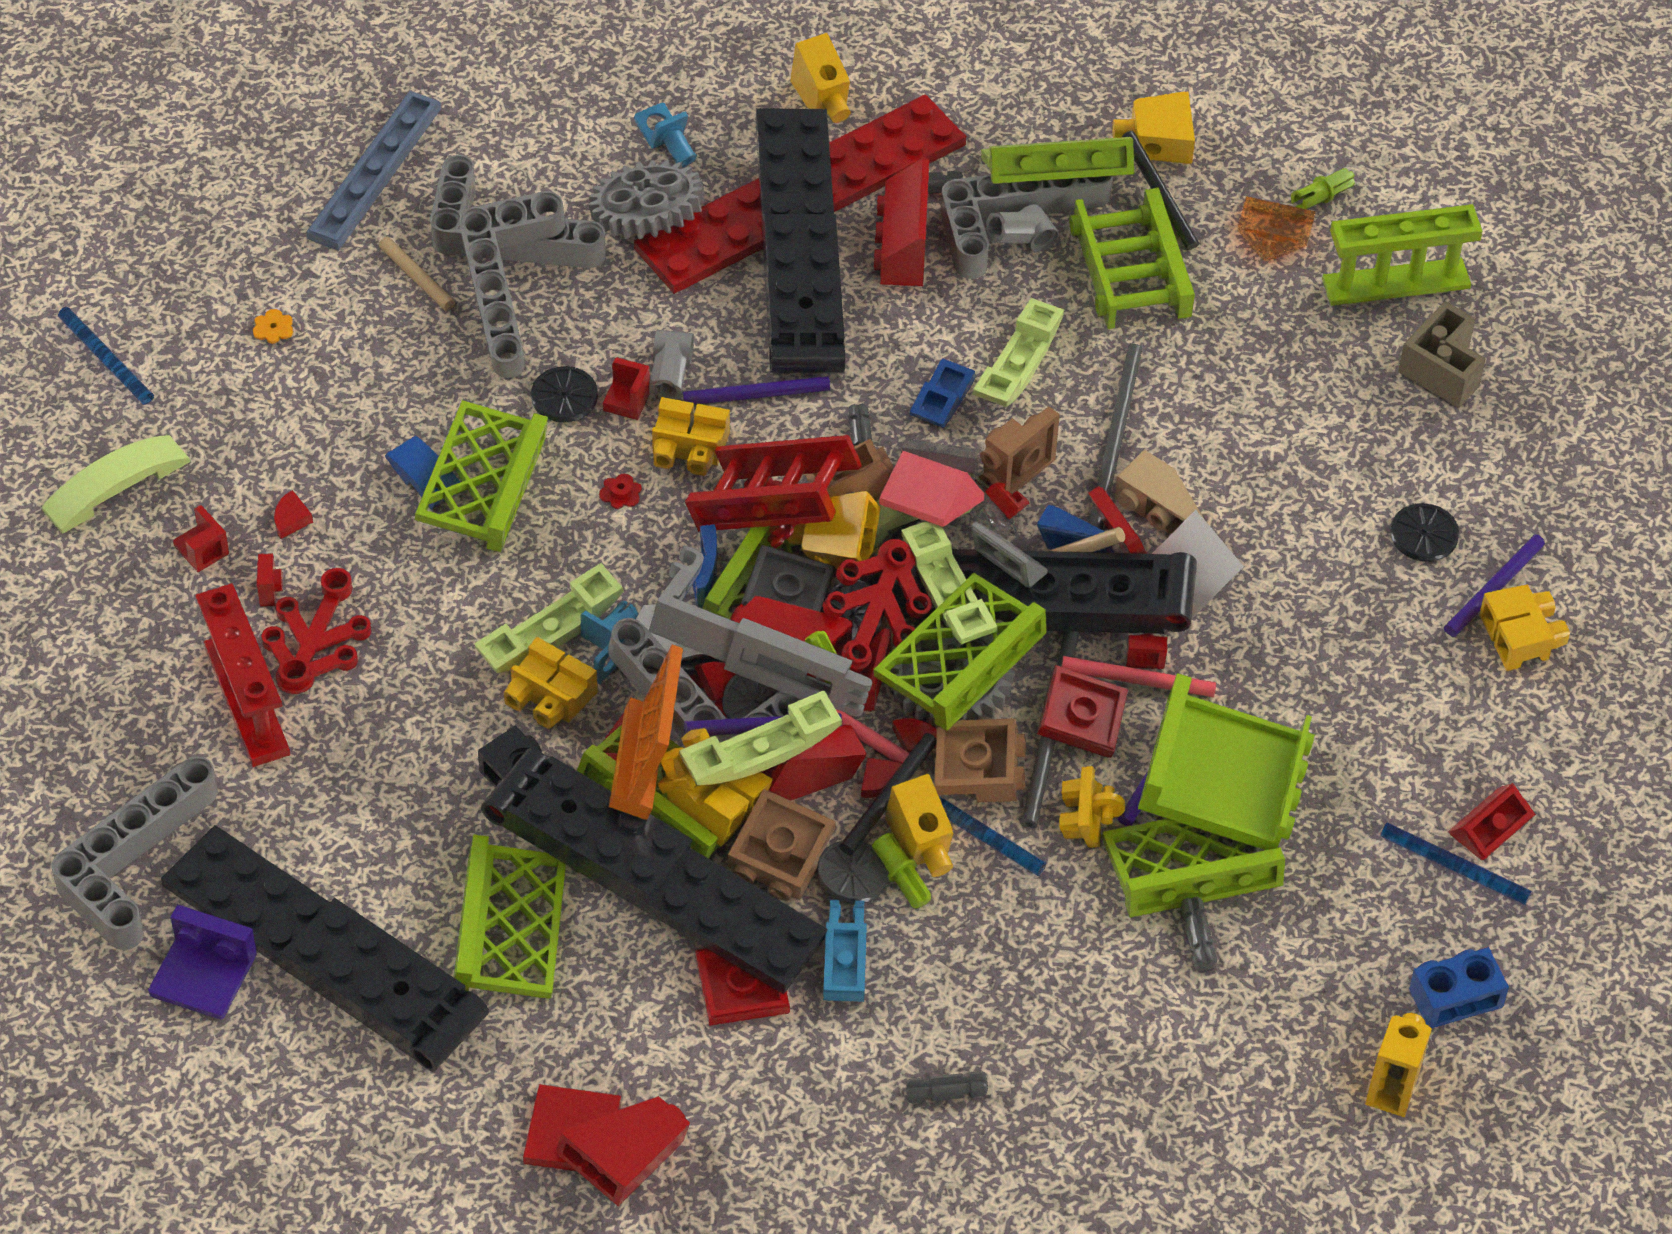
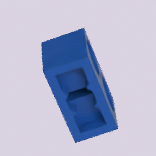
M1489 947L1477 951L1473 949L1464 950L1453 958L1439 962L1436 960L1424 962L1413 970L1409 991L1426 1025H1429L1431 1029L1503 1008L1509 989ZM1470 978H1477L1482 982L1473 981ZM1432 989H1440L1444 991V993H1439Z

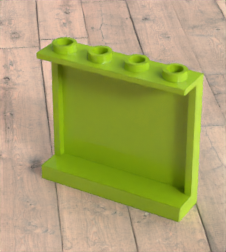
M1177 673L1166 702L1138 809L1263 850L1278 848L1281 838L1289 840L1295 823V817L1290 816L1289 813L1290 811H1296L1302 789L1296 788V783L1302 784L1308 767V761L1302 760L1303 755L1308 757L1315 734L1309 732L1312 716L1306 715L1300 731L1190 696L1188 691L1192 678Z

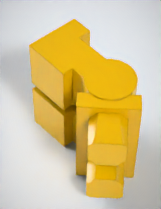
M703 728L687 732L681 740L686 748L706 740L710 736L707 730ZM675 748L666 752L660 762L666 776L657 783L662 794L667 793V800L718 837L717 844L721 847L741 828L742 824H745L763 789L769 791L773 780L759 772L733 781L696 785L679 754V750L684 748Z

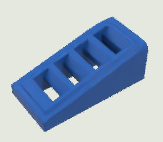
M1053 505L1046 507L1037 523L1047 549L1050 550L1105 532ZM1112 546L1094 551L1096 553H1114Z

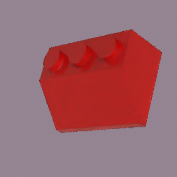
M928 158L920 159L886 180L885 195H878L877 217H883V222H876L875 243L882 244V249H874V270L881 271V285L923 287L929 180Z

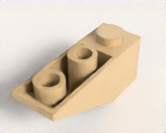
M1145 449L1117 476L1115 499L1126 510L1135 511L1146 518L1158 530H1164L1171 535L1195 510L1202 516L1176 470Z

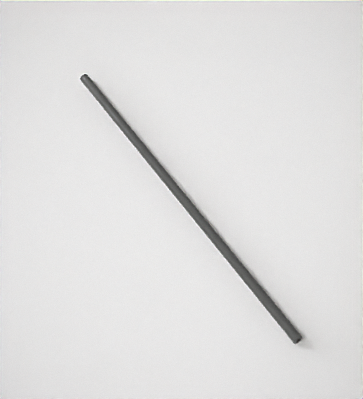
M1130 344L1128 346L1097 487H1103L1109 497L1142 354V347L1138 344ZM1093 503L1089 523L1103 530L1104 522ZM1064 631L1057 662L1058 666H1061L1063 656H1075L1080 632ZM1044 736L1040 737L1021 822L1024 827L1029 828L1037 827L1056 740Z

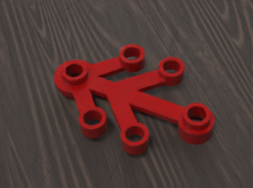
M891 539L881 545L875 557L859 562L853 559L843 561L836 571V576L840 583L847 586L855 584L860 577L881 571L882 573L877 584L847 594L835 591L830 593L823 602L824 612L832 618H839L845 611L868 604L854 640L847 642L838 654L852 660L850 670L858 674L863 672L872 660V652L869 645L883 612L893 632V644L895 647L903 641L900 633L910 635L915 630L913 626L907 625L892 592L896 579L907 599L906 611L911 617L916 619L923 618L932 607L929 596L918 589L911 573V569L915 564V557L910 546L902 540ZM892 552L899 554L903 561H896L892 557ZM844 568L852 569L855 577L847 576L844 573ZM830 600L838 601L841 604V609H834L830 604ZM913 601H920L924 606V610L916 609ZM852 649L860 651L863 659L855 658L852 654Z
M332 568L322 575L321 587L324 597L309 629L300 614L299 604L295 598L283 597L277 601L275 608L278 619L288 624L300 646L296 657H293L287 648L285 634L280 627H268L261 634L263 647L274 654L280 665L276 671V683L282 691L288 694H300L309 690L314 684L315 677L336 668L343 671L352 670L358 664L357 651L350 645H342L335 650L334 654L312 661L315 653L350 638L362 641L369 638L372 633L371 622L363 615L354 616L348 623L326 631L339 602L347 599L353 590L351 575L345 569ZM285 607L294 608L290 612L282 611V609ZM359 625L366 627L365 629L360 631L354 630V628ZM276 636L279 637V640L270 642L268 638ZM344 655L352 656L351 659L346 661L340 659ZM293 676H301L296 679H290Z

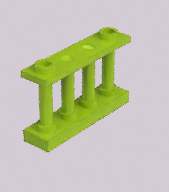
M1159 188L1146 189L1143 205H1139L1138 209L1088 216L1083 199L1075 200L1074 215L1069 216L1070 232L1073 237L1078 236L1096 292V313L1098 317H1104L1107 329L1115 328L1117 310L1167 303L1168 306H1174L1178 319L1192 317L1195 293ZM1138 223L1148 228L1147 235L1098 243L1093 233V230ZM1149 250L1151 253L1156 252L1157 255L1156 262L1105 269L1101 258L1102 256ZM1156 276L1159 279H1165L1166 282L1165 289L1114 296L1110 283Z
M1474 205L1332 221L1330 232L1338 257L1342 258L1340 272L1323 274L1322 276L1330 306L1471 289V281L1463 258L1460 255L1463 243L1481 241L1483 230ZM1448 245L1444 260L1425 262L1428 247ZM1412 249L1410 264L1390 266L1393 251ZM1377 254L1375 268L1355 270L1357 256Z

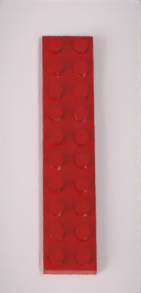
M924 94L829 142L834 212L885 187L886 180L920 159L928 158L930 164L965 146L967 136ZM759 178L702 206L701 212H693V220L683 219V227L671 226V233L659 230L657 237H653L651 233H648L642 239L634 240V250L673 294L763 249Z

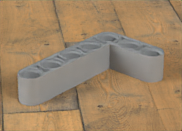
M453 155L444 160L430 216L432 246L439 253L446 255L466 256L459 219L466 209L473 206L476 186L474 163L469 157L464 155ZM565 218V227L558 235L499 248L502 260L594 268L600 266L606 259L605 229L598 222ZM511 219L506 224H516L520 220ZM476 227L471 232H480L484 228Z
M991 175L948 181L942 187L941 219L957 273L967 279L980 278L986 273L989 242L983 223L986 222L990 213L1019 212L1024 207L1033 204L1039 205L1045 214L1074 211L1075 200L1083 199L1086 209L1101 207L1110 200L1113 176L993 184L991 182Z
M542 191L474 206L466 209L459 219L463 245L492 367L497 375L504 378H513L520 375L525 368V358L499 248L553 237L563 231L565 227L563 201L559 195L551 191ZM545 212L555 213L554 215L548 217L542 216V214ZM511 219L520 220L516 224H506ZM476 227L484 228L480 232H471ZM483 258L492 259L486 264L477 263ZM489 290H498V291H499V292H498L497 294H495V295H486V294H485V293H486L487 291H489ZM498 321L507 322V324L502 327L492 326L494 323ZM505 353L515 354L510 359L500 358Z
M624 618L619 620L613 627L608 645V655L639 692L646 697L657 674H650L644 668L654 667L659 670L668 652L640 621L633 618ZM627 638L632 640L635 645L627 646L619 640ZM680 666L676 695L683 697L686 702H675L671 728L682 738L685 735V721L727 718ZM779 691L743 718L785 716L780 712V709H788V705L801 699ZM740 734L716 735L721 743Z
M199 756L183 761L54 857L51 865L58 893L114 948L128 950L136 947L142 941L144 932L139 908L110 878L216 799L218 789L212 763L208 759ZM129 923L125 926H119L120 924Z

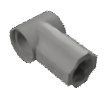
M1036 204L1024 207L1019 212L990 213L986 220V235L991 243L1028 244L1034 252H1040L1053 246L1059 237V232L1043 209Z
M656 330L650 393L655 394L659 399L661 397L673 399L681 396L686 367L691 365L693 356V333Z

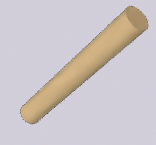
M384 237L379 242V248L444 311H448L455 306V300L390 237Z
M1117 527L1050 551L1094 552L1124 542L1125 533L1122 528Z

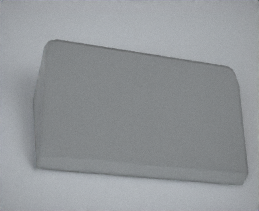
M977 522L972 524L975 550L1020 583L1030 588L1047 574V568L1002 536Z

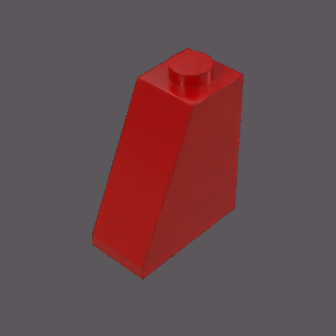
M757 595L746 605L741 604L730 617V620L740 623L742 618L751 620L804 642L812 633L825 631L837 655L843 646L851 641L853 623L847 618H832L823 612ZM807 673V676L816 678V676Z
M851 724L842 725L809 749L761 772L773 779L769 789L770 792L792 801L852 779L867 753Z
M657 1096L566 1128L561 1133L555 1153L619 1207L683 1143L690 1122L677 1106L668 1104L661 1097Z

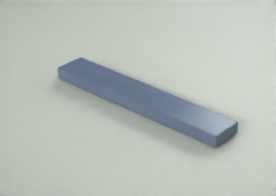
M413 91L407 93L306 231L308 240L338 251L437 116L441 110L440 101Z

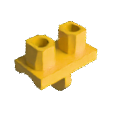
M1093 766L1081 767V778L1062 781L1061 793L1066 807L1079 806L1078 811L1061 813L1059 818V828L1065 839L1083 838L1087 847L1090 848L1100 847L1101 823L1110 825L1114 817H1119L1125 811L1124 798L1115 793L1113 786L1107 785L1103 787L1101 783L1094 779L1095 769Z

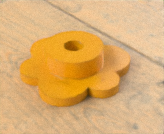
M270 309L265 313V316L260 315L255 318L256 326L253 328V335L259 340L266 339L270 344L277 343L279 339H288L294 333L291 326L293 319L290 315H283L278 309Z

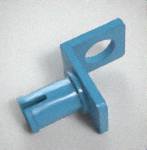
M659 103L635 114L634 120L652 149L665 144L674 161L682 163V168L697 159L696 153L692 150L683 134L689 117L686 111L672 116L666 104ZM654 115L662 117L664 120L655 125L654 131L648 127L647 119Z
M620 601L617 607L604 620L588 611H584L580 615L581 637L603 649L594 659V669L597 670V684H601L617 667L611 659L604 667L605 661L609 657L608 645L614 625L621 619H636L638 616V611L632 604L624 610L627 606V601ZM620 639L619 641L623 644L625 639Z

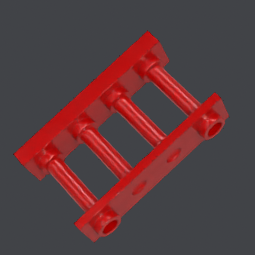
M849 435L717 446L715 454L724 471L714 491L691 492L685 500V504L698 532H700V526L715 524L716 530L831 522L836 514L835 507L827 491L831 480L837 471L859 470L862 464ZM818 473L813 483L798 484L803 474ZM784 476L780 485L765 486L770 477ZM751 479L747 488L732 489L737 480Z
M233 583L196 594V601L211 635V639L204 641L205 651L252 767L290 756L288 743L274 712V709L283 706Z

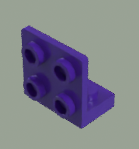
M177 904L170 917L175 940L148 989L149 996L220 1020L224 1019L257 956L253 929Z

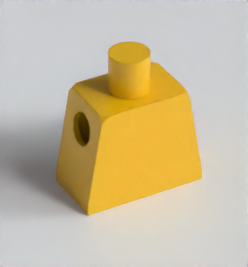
M828 33L795 43L790 82L808 109H827V114L833 123H840L846 120L851 114L847 106L850 80Z
M1177 92L1136 99L1133 101L1131 119H1113V138H1121L1126 132L1134 131L1150 160L1192 164L1195 136L1189 92Z
M867 491L830 497L836 510V514L831 522L797 524L793 534L787 539L791 545L802 544V551L809 559L833 565L835 569H838L841 563L847 559H853L857 562L866 560L874 551L881 507ZM844 568V570L854 572L850 568Z
M929 773L892 786L885 820L909 859L915 860L917 865L926 863L932 877L948 873L953 868L948 855L953 837V829Z
M1405 1013L1402 1017L1397 1015L1391 1017L1376 1059L1365 1105L1405 1117L1432 1031L1429 1025H1426L1422 1016L1416 1013ZM1392 1064L1405 1068L1401 1079H1394L1389 1075Z

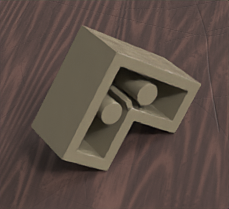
M1444 301L1404 343L1398 372L1457 408H1460L1479 388L1486 359L1469 349L1475 318Z

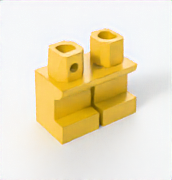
M661 397L656 426L652 429L654 466L669 469L673 467L675 458L687 460V470L692 474L705 476L711 465L718 466L719 464L715 449L717 446H725L730 434V410L697 404L694 413V403Z
M1528 584L1484 593L1479 616L1492 642L1494 641V646L1506 671L1521 668L1523 661L1537 657L1542 661L1549 660L1552 649L1568 643L1570 630L1565 620L1547 623L1545 619L1546 617L1554 616L1556 609L1555 601L1550 591L1532 593Z
M536 637L528 646L529 654L519 666L514 665L511 667V682L504 691V702L516 711H521L529 701L534 702L537 706L533 710V718L538 724L550 729L561 719L569 723L598 693L597 670L569 654L565 657L564 651Z

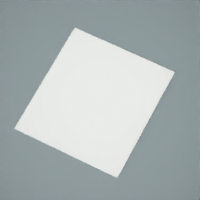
M1197 510L1152 553L1173 554L1184 552L1196 558L1197 570L1192 618L1244 567Z

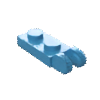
M830 900L829 922H826L828 931L826 932L823 1000L864 1002L867 924L864 923V901L855 900V905L853 906V919L855 923H838V920L841 918V905L839 900Z

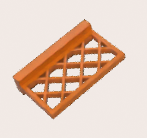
M673 644L644 701L630 697L624 711L609 807L644 820L648 819L653 809L658 768L670 740L683 648Z

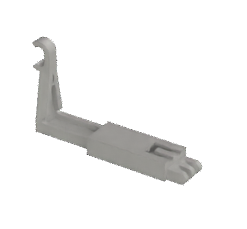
M682 546L679 559L682 563H688L690 566L682 565L679 562H672L668 575L673 579L657 600L649 628L650 633L726 662L725 670L801 700L825 691L835 709L852 716L862 715L864 710L863 704L867 701L872 680L851 671L852 660L751 620L742 618L741 622L737 623L684 602L688 591L701 571L704 556L693 547ZM807 673L816 676V679L813 678V677L807 676ZM821 678L831 682V685L823 681H820Z

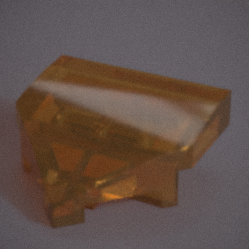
M1246 196L1238 224V231L1249 246L1264 261L1272 260L1308 245L1316 211Z

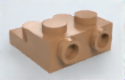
M1048 406L1038 415L1030 416L1023 426L1012 418L1002 427L994 428L985 440V450L980 453L984 473L978 478L981 487L986 491L992 484L1000 482L1005 484V490L1013 494L1054 462L1056 459L1060 414Z
M870 438L854 447L862 464L859 470L837 471L827 488L830 497L849 494L853 491L855 493L867 491L874 500H879L894 467L884 447L876 449ZM818 473L805 474L808 483H813Z
M1016 718L958 720L948 731L937 725L934 784L937 794H976L977 803L1017 801V790H1025L1024 766H1018V757H1026L1025 734H1018Z
M763 789L728 853V868L732 869V873L751 884L756 880L769 886V893L780 900L788 901L791 896L800 900L818 868V860L836 828V821Z

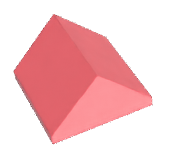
M902 451L882 491L879 504L944 527L984 501V492L967 472Z

